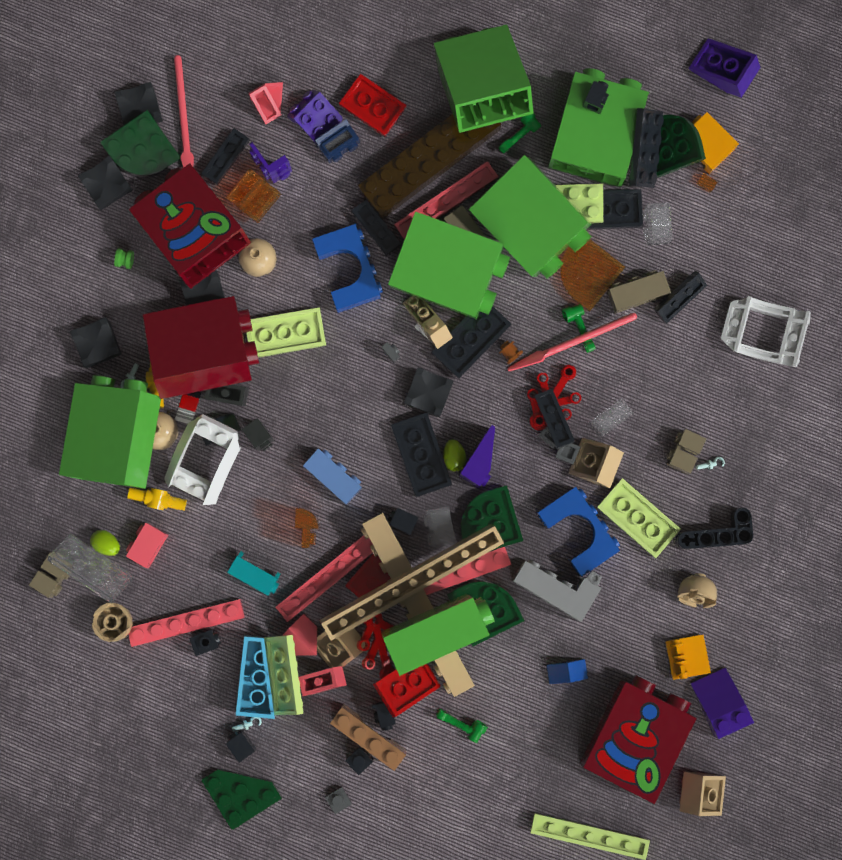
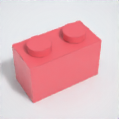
M145 523V525H141L136 532L138 536L135 542L131 541L128 545L126 557L145 568H149L167 539L168 534L149 523Z
M342 666L298 677L302 696L313 695L347 685Z

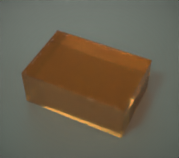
M703 173L697 185L711 193L718 182Z

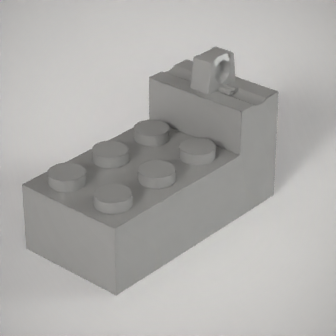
M532 560L528 562L523 561L512 582L573 619L582 622L601 590L598 585L602 577L591 571L586 578H580L573 590L574 585L565 580L558 581L556 574L549 570H545V572L540 570L539 567L541 565Z

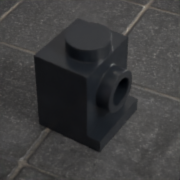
M594 81L583 107L601 114L609 96L606 93L609 85L603 81Z
M214 629L189 638L195 656L220 648L221 638L218 632H214ZM203 639L209 640L208 646L203 645Z
M384 702L372 704V709L377 710V712H374L376 724L380 723L381 730L393 729L392 725H396V720L392 717Z

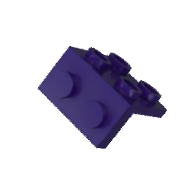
M312 89L303 95V100L299 104H295L290 108V113L287 117L292 122L297 123L316 143L315 140L340 124L343 118L321 92Z
M253 142L249 143L251 149L248 151L251 154V158L256 165L260 164L261 172L267 181L271 179L274 184L278 180H285L290 176L292 169L285 155L268 165Z

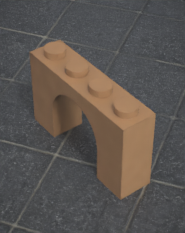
M343 704L330 724L395 771L406 756L407 750L394 740H388L374 731L359 718V714Z

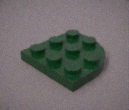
M148 110L101 141L103 147L118 166L138 175L158 173L181 158Z
M670 114L663 115L664 121L661 126L657 178L706 159L698 130L684 117Z
M507 486L484 492L470 502L465 509L461 521L462 540L492 524L496 527L504 544L495 549L523 541Z
M473 582L447 594L450 601L466 593L473 597L474 600L481 597L483 600H486L495 622L486 625L489 636L471 643L472 647L525 621L512 596L498 585L489 582Z

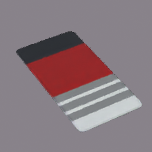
M201 392L182 395L175 417L176 421L186 424L193 421Z

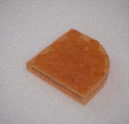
M590 239L577 252L568 247L562 259L564 264L560 268L562 284L569 296L590 312L625 269V266Z

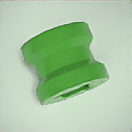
M118 248L114 260L115 267L124 266L126 269H131L134 262V251H123V249Z

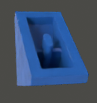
M585 659L547 664L549 684L571 683L588 679Z

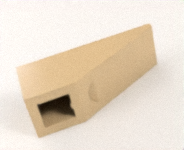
M411 296L402 303L437 349L453 338L445 323L425 300Z

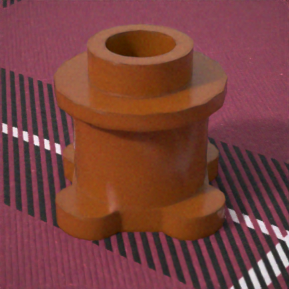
M506 341L499 347L501 349L499 354H503L508 360V365L523 354V351H519L514 345V341L511 343Z

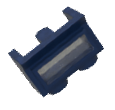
M345 119L317 138L315 142L320 152L330 164L331 162L339 161L347 151L352 152L357 149L360 139L347 119Z

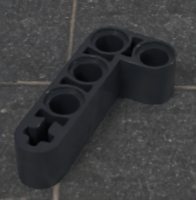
M746 508L735 509L731 513L732 528L682 532L676 536L675 543L680 549L749 544L754 536L751 512ZM739 511L745 514V520L743 522H740L737 519V514ZM741 531H745L747 533V539L745 541H741L739 538V533ZM722 532L728 535V540L725 543L721 542L719 538ZM702 534H706L709 537L706 545L700 541ZM684 537L687 539L694 538L695 542H688L685 546L681 539Z

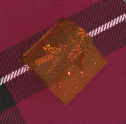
M249 168L227 195L226 199L245 216L247 215L253 221L259 223L282 194Z
M296 508L295 528L302 529L301 548L312 549V545H316V534L313 533V530H321L320 522L310 511Z

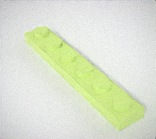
M534 813L530 830L531 834L646 860L650 843L649 839Z

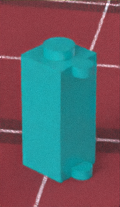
M240 551L227 573L267 596H270L271 593L274 594L280 585L277 581L281 573L277 572L273 576L242 558L244 552Z

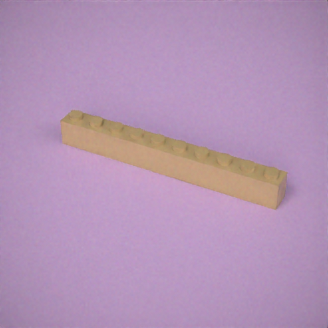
M383 513L362 523L363 528L361 531L365 539L370 538L373 544L370 548L374 556L379 555L382 561L379 565L384 574L388 572L391 577L390 580L412 568ZM424 589L399 602L402 608L406 607L409 614L406 615L408 619L433 609ZM456 651L435 660L437 665L434 668L439 677L443 675L446 681L443 685L448 694L452 693L455 697L475 686Z
M490 524L322 618L320 622L332 641L504 544L496 527Z

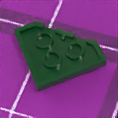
M218 769L201 780L231 830L236 829L282 799L273 781L266 779L263 780L253 776Z

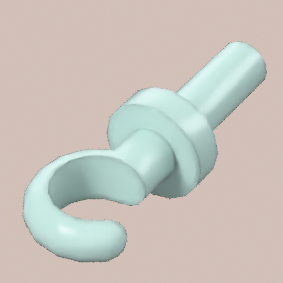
M135 363L131 372L127 373V379L135 380L136 377L134 375L139 367L138 364ZM125 379L121 382V388L124 387Z
M716 457L713 462L707 460V463L696 465V469H713V466L717 465V459L722 461L721 466L723 467L725 461L722 457Z
M252 717L249 722L244 720L243 724L232 727L233 732L243 728L248 730V727L253 726L252 721L255 718L259 719L258 726H260L262 723L261 718Z

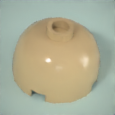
M260 238L250 239L251 243L239 252V264L243 271L250 276L260 277L269 274L277 261L273 246Z
M159 412L153 443L154 450L169 448L178 437L176 421L164 412Z
M696 573L681 582L678 590L679 601L691 607H697L696 604H703V608L713 607L716 605L717 588L706 575Z
M106 603L100 606L93 615L92 628L101 640L117 642L125 638L131 631L133 625L132 616L123 605Z

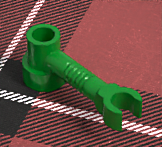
M533 113L520 119L525 126L499 146L498 149L503 154L529 131L534 133L542 126L535 118L536 115Z
M581 304L562 309V315L566 323L575 321L580 334L587 332L581 317L584 315V309ZM592 339L583 342L587 353L596 349Z
M440 708L436 714L438 719L468 733L467 738L474 743H478L481 735L485 734L488 728L486 724L477 719H474L471 726L465 724Z

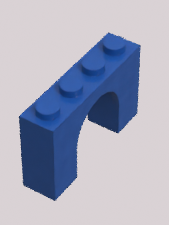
M356 224L312 239L319 260L336 254L347 253L356 257L362 266L360 277L355 283L331 292L338 313L381 298L380 293L383 292L380 282H376L373 276L377 273L374 265L369 264L367 258L370 257L367 246L363 247L361 240L364 239L361 228L357 229Z
M574 487L536 514L547 529L571 515L581 516L590 523L593 530V539L590 546L569 561L578 575L583 577L620 551L618 548L620 544L614 536L610 537L607 532L609 528L603 520L599 521L596 516L598 512L592 504L588 505L585 500L587 496L581 488L577 489V487Z

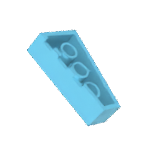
M244 635L236 716L275 719L264 637Z

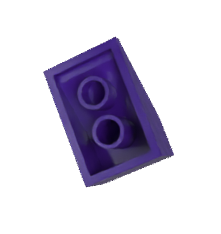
M708 38L690 65L689 70L724 92L742 98L759 71L760 64L757 55Z
M491 425L460 473L461 478L478 489L481 485L485 487L491 477L488 473L491 470L495 426Z
M722 668L690 683L715 738L720 739L754 723L743 698L726 668Z

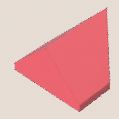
M283 82L265 83L248 93L252 104L265 124L282 115Z
M303 614L283 635H293L295 656H317V626Z

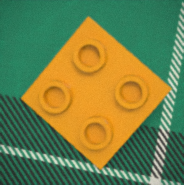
M704 635L665 641L673 680L711 673Z

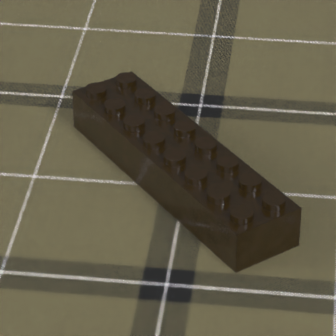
M452 114L359 184L358 190L383 220L501 130V123L459 133Z

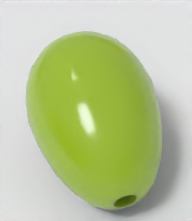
M454 439L449 440L444 447V462L450 471H460L464 469L467 463L464 448Z
M97 530L90 538L92 548L100 554L113 556L120 550L118 540L106 530Z

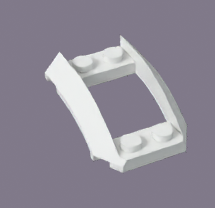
M750 296L741 300H735L730 302L721 340L734 352L768 362L797 367L800 362L799 358L807 327L810 324L811 312L764 302ZM749 310L788 320L779 353L741 344Z
M204 414L189 422L176 447L164 478L168 488L170 485H173L203 500V505L216 504L228 473L241 449L238 443V432ZM194 433L227 449L212 482L180 467Z

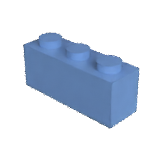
M317 449L303 466L347 505L362 489L359 485L361 481L354 475L351 477L345 473L347 469L340 462L335 464L331 460L333 456L325 449L323 451Z

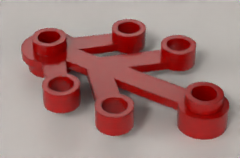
M565 365L561 369V379L553 390L556 398L559 397L566 383L576 376L574 366ZM565 370H572V375H566ZM540 373L537 376V382L540 384L542 392L549 390L547 383L549 377L546 373ZM541 375L546 377L545 382L539 380ZM530 389L527 393V398L530 400L533 415L530 417V425L534 430L542 431L547 427L535 398L529 396L530 392H535L536 395L539 393L536 389ZM574 392L570 396L557 399L560 406L571 403L578 404L581 401V395ZM573 395H577L579 397V400L577 402H574L572 400ZM563 409L562 412L567 411L569 413V417L565 418L567 421L571 418L572 413L569 409ZM542 418L543 423L537 424L536 419Z
M380 613L374 616L376 617L375 623H373V617L364 622L366 628L361 639L357 641L356 646L360 651H367L369 649L366 658L362 660L364 669L371 670L375 667L374 658L377 651L379 652L383 666L379 674L381 679L395 669L391 667L386 650L387 646L380 629L386 630L393 627V625L385 622ZM373 632L374 640L370 647V642L368 640ZM362 642H365L364 648L361 646ZM368 660H370V666H369V667L367 666V661H368Z

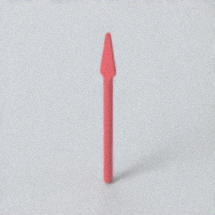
M176 55L174 57L183 148L181 162L184 168L189 163L193 166L194 156L190 152L182 59L180 55Z
M630 313L544 351H536L508 367V371L540 363L551 355L635 320L637 315L636 313Z

